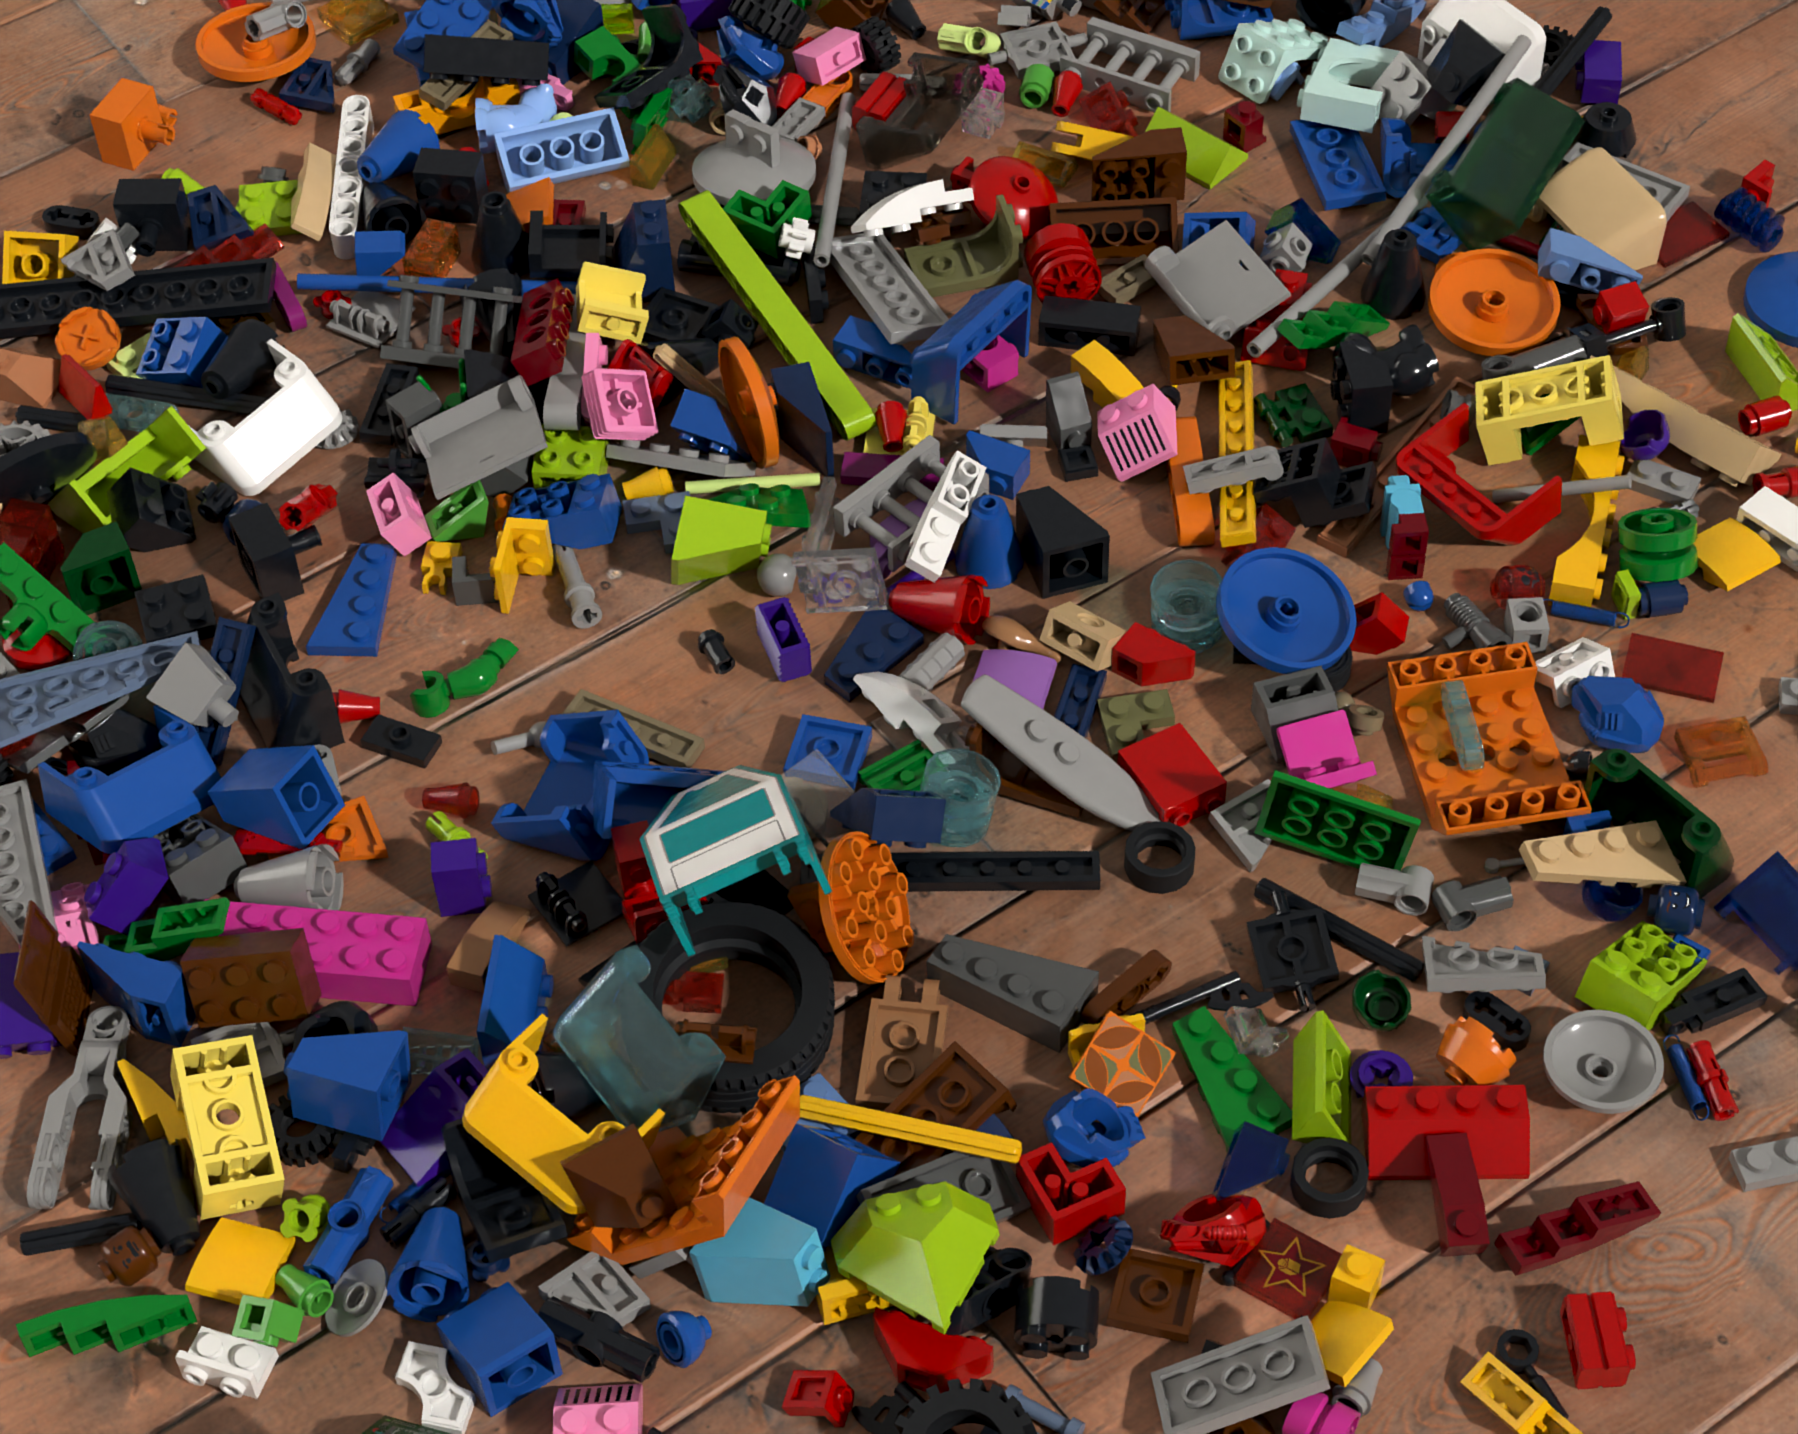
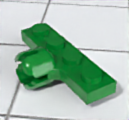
M5 542L0 545V590L13 602V607L0 620V635L6 640L17 629L21 632V635L11 646L20 651H29L44 635L50 634L79 659L93 657L111 636Z

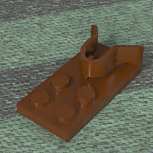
M954 1041L884 1112L976 1131L992 1114L996 1115L1007 1110L1014 1112L1017 1104L1009 1090ZM863 1131L855 1138V1140L901 1162L894 1176L955 1152Z

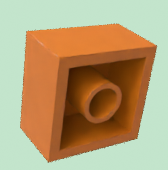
M121 78L89 115L102 162L132 171L138 167L158 142L169 146L171 145L170 142H173L175 138L174 127L163 125L154 87L129 79Z

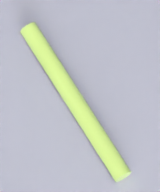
M820 472L685 481V489L690 494L728 492L748 483H755L763 488H771L781 484L789 485L790 488L820 486Z

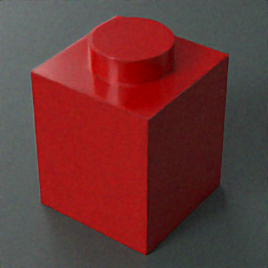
M1634 281L1600 291L1593 307V317L1598 325H1602L1605 334L1643 322L1649 310V305L1638 284Z

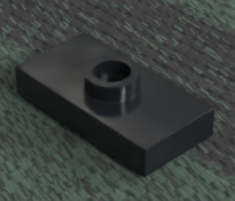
M378 714L361 738L362 748L426 768L441 746L442 738L440 734Z

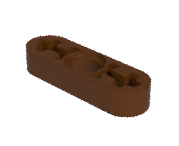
M1156 949L1149 951L1089 1001L1082 1011L1081 1021L1084 1024L1093 1025L1101 1023L1108 1011H1112L1118 1016L1124 1015L1164 981L1171 970L1172 962Z

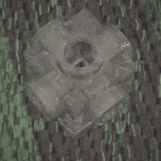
M975 86L968 99L963 100L959 107L958 117L962 119L961 132L990 139L996 128L1000 129L1004 122V93Z

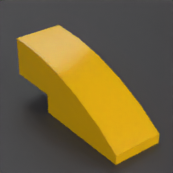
M1093 340L1071 355L1070 373L1078 371L1082 383L1093 391V401L1102 408L1144 388L1125 365L1096 340Z

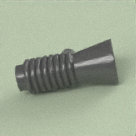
M1454 593L1444 602L1446 616L1458 627L1442 637V642L1447 649H1452L1467 638L1473 641L1477 649L1512 644V638L1492 625L1490 620L1467 596Z

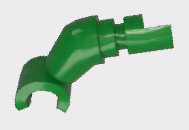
M499 637L496 642L489 644L484 650L483 655H480L477 659H472L467 665L447 673L448 678L446 679L437 671H422L427 689H416L410 694L415 712L420 717H436L448 709L451 695L456 700L484 694L497 682V675L500 669L505 667L519 649L511 641Z

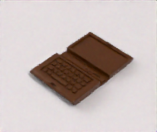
M30 900L28 902L13 984L36 1012L38 1018L49 1028L63 1047L71 1055L78 1056L89 1015L93 986L83 960L72 946L61 947L57 940L58 932L38 906Z

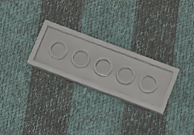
M864 233L833 238L829 262L890 344L903 345L909 341L929 339L949 320L884 235L865 238Z

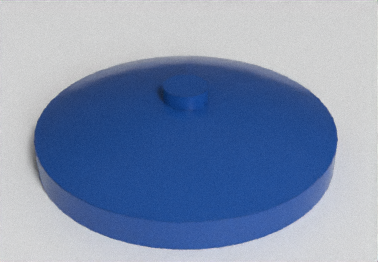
M1798 251L1778 254L1758 264L1747 279L1743 296L1746 313L1755 325L1769 333L1776 341L1798 348Z
M1278 547L1261 548L1248 552L1233 562L1218 587L1216 596L1217 614L1225 634L1244 656L1268 670L1281 674H1289L1317 666H1322L1323 670H1326L1340 660L1353 640L1356 630V611L1347 588L1327 566L1302 552Z

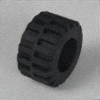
M733 0L728 8L734 17L759 34L773 40L784 49H792L810 20L807 12L790 0Z

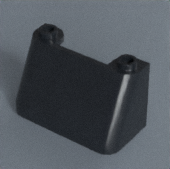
M279 592L257 601L252 606L246 623L256 626L239 696L266 748L317 744L333 748L345 743L332 689L324 674L319 670L310 668L290 674L287 668L291 659L293 662L299 660V655L293 644L289 629L286 606Z

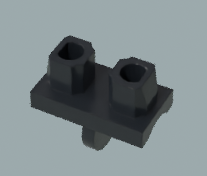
M391 448L389 458L369 457L368 471L364 479L365 489L371 488L394 472L417 494L418 498L424 496L429 475L426 459L401 458L399 448Z

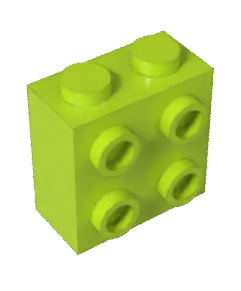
M542 424L548 447L535 453L531 472L534 489L549 486L557 481L570 482L580 480L590 474H597L599 476L607 473L609 458L606 457L607 444H610V439L594 438L590 426H580L579 430H545Z

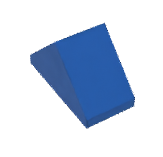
M402 231L355 232L357 275L380 276L405 256V233Z

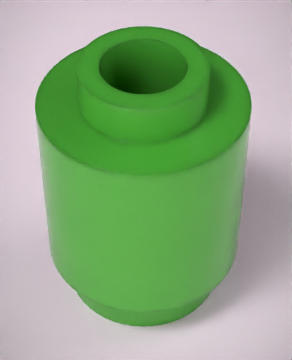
M1033 64L1026 69L1019 89L1021 101L1025 106L1039 108L1047 102L1055 79L1053 71L1048 66Z

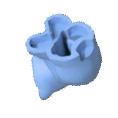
M543 83L537 87L529 88L521 94L518 105H493L488 99L475 98V122L480 152L483 154L496 152L494 134L549 122L557 114L553 87Z

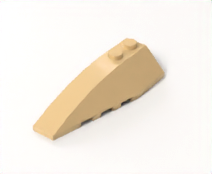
M1613 365L1621 393V401L1632 413L1643 410H1658L1663 413L1670 430L1669 442L1683 452L1693 456L1690 463L1705 471H1709L1710 467H1713L1720 471L1721 474L1718 478L1735 487L1738 486L1739 482L1751 486L1754 474L1765 473L1782 455L1729 425L1706 414L1699 413L1698 409L1680 400L1671 398L1669 394L1643 383L1639 378Z

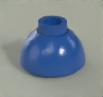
M669 1311L659 1316L656 1335L659 1346L668 1361L679 1368H686L700 1357L706 1340L711 1338L712 1330L708 1320L702 1315L695 1317L691 1313L684 1311Z

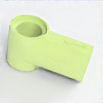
M944 23L938 31L937 40L941 50L976 55L987 59V53L1000 51L1001 41L997 34L981 27L972 28ZM985 37V44L980 49V42Z

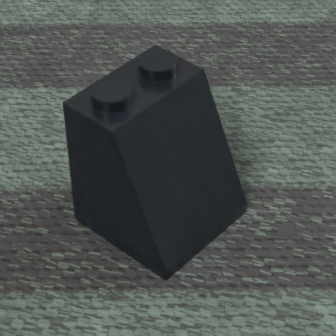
M464 350L468 400L520 375L512 364L510 357L475 350ZM549 377L528 386L533 396L541 425L543 424V406Z
M1050 486L1016 494V535L1025 562L1042 599L1108 583L1110 535L1106 529Z

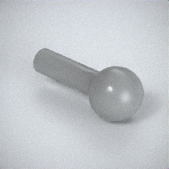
M546 721L535 723L529 732L491 741L493 754L498 755L529 746L542 748L540 736Z

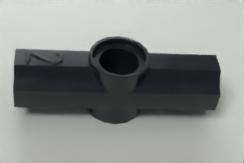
M554 1296L549 1300L546 1299L541 1306L538 1315L553 1332L555 1341L570 1347L574 1355L584 1363L597 1368L602 1367L604 1364L641 1383L649 1379L654 1372L660 1356L659 1348L624 1331L620 1323L608 1314L600 1311L589 1314Z

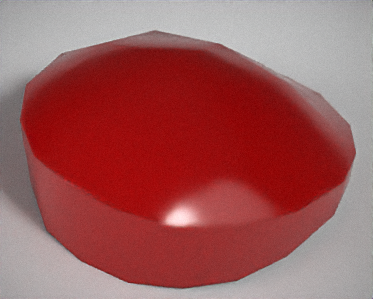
M17 629L6 640H2V647L12 664L19 669L34 670L51 667L62 662L71 652L50 634L44 635L29 651H20L11 646L21 635V632Z

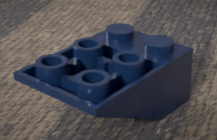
M861 788L830 810V817L841 822L842 828L868 834L870 840L877 841V843L872 845L884 843L890 847L892 846V841L904 842V845L908 847L926 848L927 843H941L946 799L932 791Z

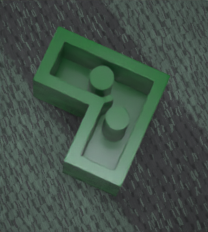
M784 180L780 182L766 201L739 189L723 208L752 248L776 259L785 251V248L778 246L783 223L792 224L793 217L808 221L812 218L809 191Z

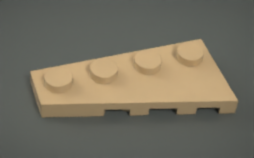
M1656 820L1523 841L1519 848V852L1533 881L1580 884L1582 880H1595L1600 885L1615 886L1617 882L1635 883L1637 888H1651L1653 884L1663 885L1665 883L1685 886L1687 883Z

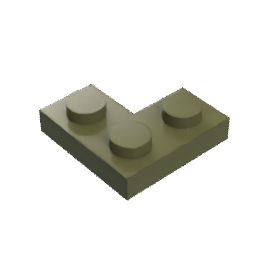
M1167 689L1097 699V711L1109 755L1116 763L1118 750L1145 739L1143 730L1175 725V714Z

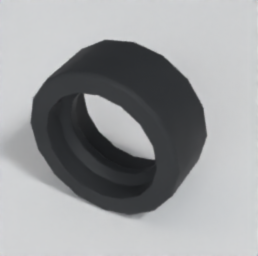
M1162 821L1145 823L1133 830L1126 840L1124 868L1128 879L1136 887L1149 893L1165 894L1177 891L1185 886L1193 875L1196 847L1192 837L1180 826ZM1166 846L1177 851L1182 856V861L1171 868L1155 869L1144 865L1138 859V853L1148 847Z
M1330 1137L1312 1140L1302 1146L1294 1156L1290 1179L1293 1198L1302 1209L1314 1216L1331 1219L1350 1214L1359 1207L1365 1197L1369 1174L1366 1159L1355 1146L1344 1140ZM1329 1162L1338 1164L1347 1169L1353 1176V1184L1351 1188L1341 1193L1329 1194L1320 1192L1307 1182L1305 1178L1306 1170L1317 1163Z

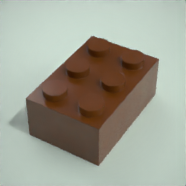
M303 928L194 938L180 960L199 1028L305 1019L310 1017L322 996Z

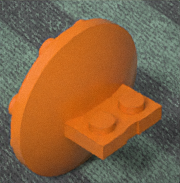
M858 831L836 836L828 844L822 856L821 865L832 892L825 895L819 881L791 887L787 897L800 919H803L808 927L809 934L816 940L824 953L834 951L841 965L856 980L865 984L883 983L887 979L886 975L896 976L903 970L908 948L914 945V933L910 927L909 907L906 897L908 881L903 873L898 872L892 860L891 851L886 844L872 845L877 843V841L870 840L868 834Z

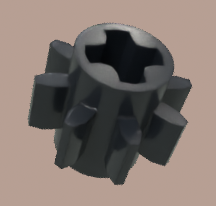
M211 481L208 486L205 485L196 495V498L201 501L197 507L198 512L208 522L218 523L220 520V522L224 523L226 516L235 505L234 503L237 501L238 495L227 483L218 482L215 484Z

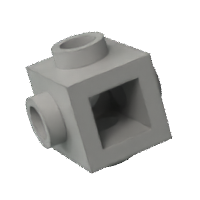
M1292 222L1267 236L1263 242L1264 248L1260 254V259L1274 274L1276 269L1301 272L1307 264L1306 259L1313 244Z

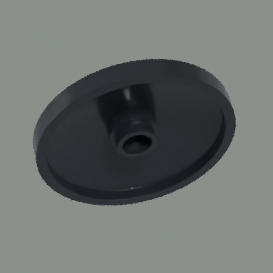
M81 432L57 433L28 442L1 456L0 503L3 504L0 517L16 514L54 498L72 480L75 479L77 481L91 469L97 458L96 448L89 436Z

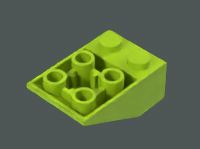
M1642 920L1590 961L1574 997L1595 1010H1608L1626 1015L1650 1031L1663 1018V1013L1669 1011L1673 1006L1672 1004L1678 1000L1701 972L1708 960L1703 958L1699 964L1691 969L1696 957H1698L1697 952L1688 945L1674 942V939L1664 934L1662 929ZM1669 943L1677 944L1674 950L1668 947Z

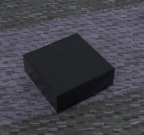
M1091 445L1058 450V461L1065 482L1098 476V465Z

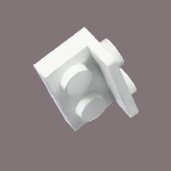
M1584 637L1535 661L1538 668L1535 681L1552 689L1554 704L1560 708L1572 702L1571 688L1584 677H1615L1610 648Z
M201 1326L188 1352L179 1350L175 1359L182 1377L194 1385L204 1386L206 1383L219 1387L223 1392L233 1397L240 1398L245 1395L257 1399L279 1355L276 1348Z

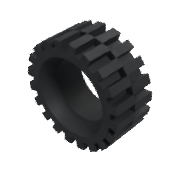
M959 1378L947 1380L949 1391L940 1393L936 1384L927 1388L926 1391L930 1399L922 1404L915 1396L907 1404L912 1412V1416L908 1419L900 1414L894 1424L899 1434H942L954 1426L966 1423L985 1425L998 1434H1037L1028 1412H1024L1021 1403L1013 1395L1008 1399L1004 1389L994 1383L990 1391H987L982 1380L970 1378L969 1389L963 1388Z

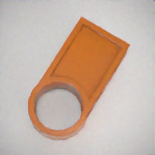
M848 70L823 86L814 84L802 98L825 107L824 118L827 119L840 105L842 94L852 93V73ZM834 81H843V82H845V83H843V84H838V85L831 84V82H834Z

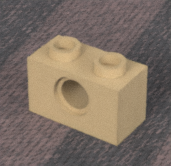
M1069 601L1049 610L1039 641L1098 672L1112 666V648L1127 631Z

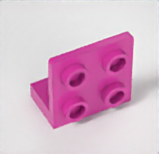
M1338 710L1276 729L1288 773L1291 776L1331 789L1377 775L1373 761L1362 764L1360 762L1345 710Z

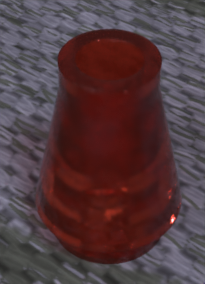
M467 782L436 788H425L423 791L422 804L426 810L442 811L443 813L465 819L469 815H475L479 808V791L477 787L470 786Z

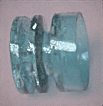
M1191 559L1174 561L1163 566L1154 575L1150 585L1152 629L1177 643L1185 644L1190 649L1196 651V653L1212 648L1219 641L1223 633L1216 607V596L1222 577L1216 569L1204 562Z
M946 749L937 752L927 761L920 791H932L946 799L941 843L938 844L948 847H967L978 843L987 834L1001 779L999 771L994 764L977 752L967 749Z

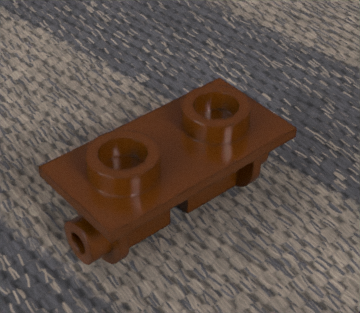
M688 1019L678 1021L675 1024L674 1038L676 1040L673 1057L753 1064L757 1028L748 1027L746 1024L743 1026L689 1022Z

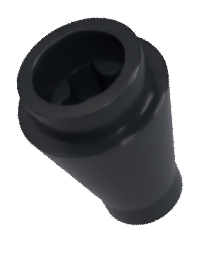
M892 0L888 4L885 12L891 24L910 35L914 40L924 35L926 26L920 20L910 0Z

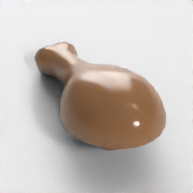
M993 615L987 617L982 622V629L998 639L997 649L1011 650V646L1024 651L1053 658L1057 663L1062 661L1064 657L1063 653L1039 641L1023 625L1011 618Z

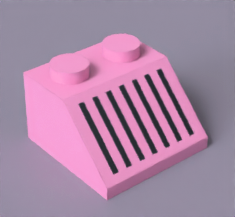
M1154 384L1137 390L1131 395L1097 411L1098 437L1120 482L1178 455L1176 408Z
M642 1383L558 1388L553 1406V1434H643Z

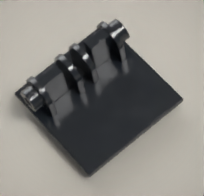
M592 860L558 879L555 875L548 874L547 872L539 874L535 880L537 883L536 891L528 895L530 901L566 947L624 915L622 912L623 899Z

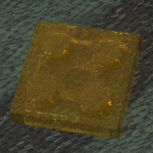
M332 0L317 8L319 19L350 46L400 22L398 12L384 0Z

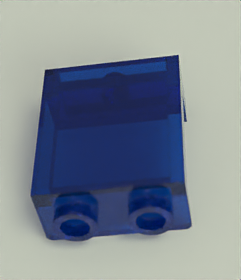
M1777 851L1713 908L1723 918L1727 917L1734 910L1780 959L1781 963L1774 968V971L1780 975L1789 966L1794 972L1798 970V872Z

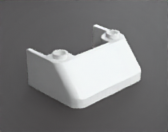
M1439 0L1422 23L1418 59L1422 61L1441 37L1446 39L1449 37L1459 19L1464 20L1505 54L1519 35H1525L1531 40V46L1497 92L1500 96L1497 120L1509 119L1540 80L1546 46V35L1543 28L1506 0Z
M273 339L266 343L277 365L274 371L275 380L282 388L235 427L225 421L216 420L209 422L199 431L191 428L206 447L195 460L244 496H253L262 492L342 423V414L337 403L307 365Z

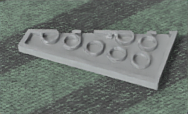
M27 779L0 786V921L20 946L28 902L30 900L38 906L58 932L31 790Z

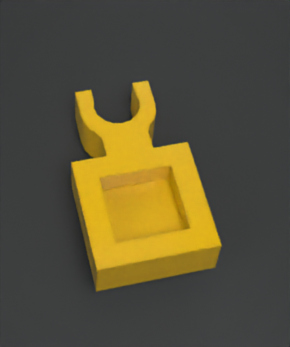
M427 541L421 563L422 575H424L421 584L423 594H428L429 588L432 585L439 584L440 594L446 595V577H452V557L462 556L461 543Z

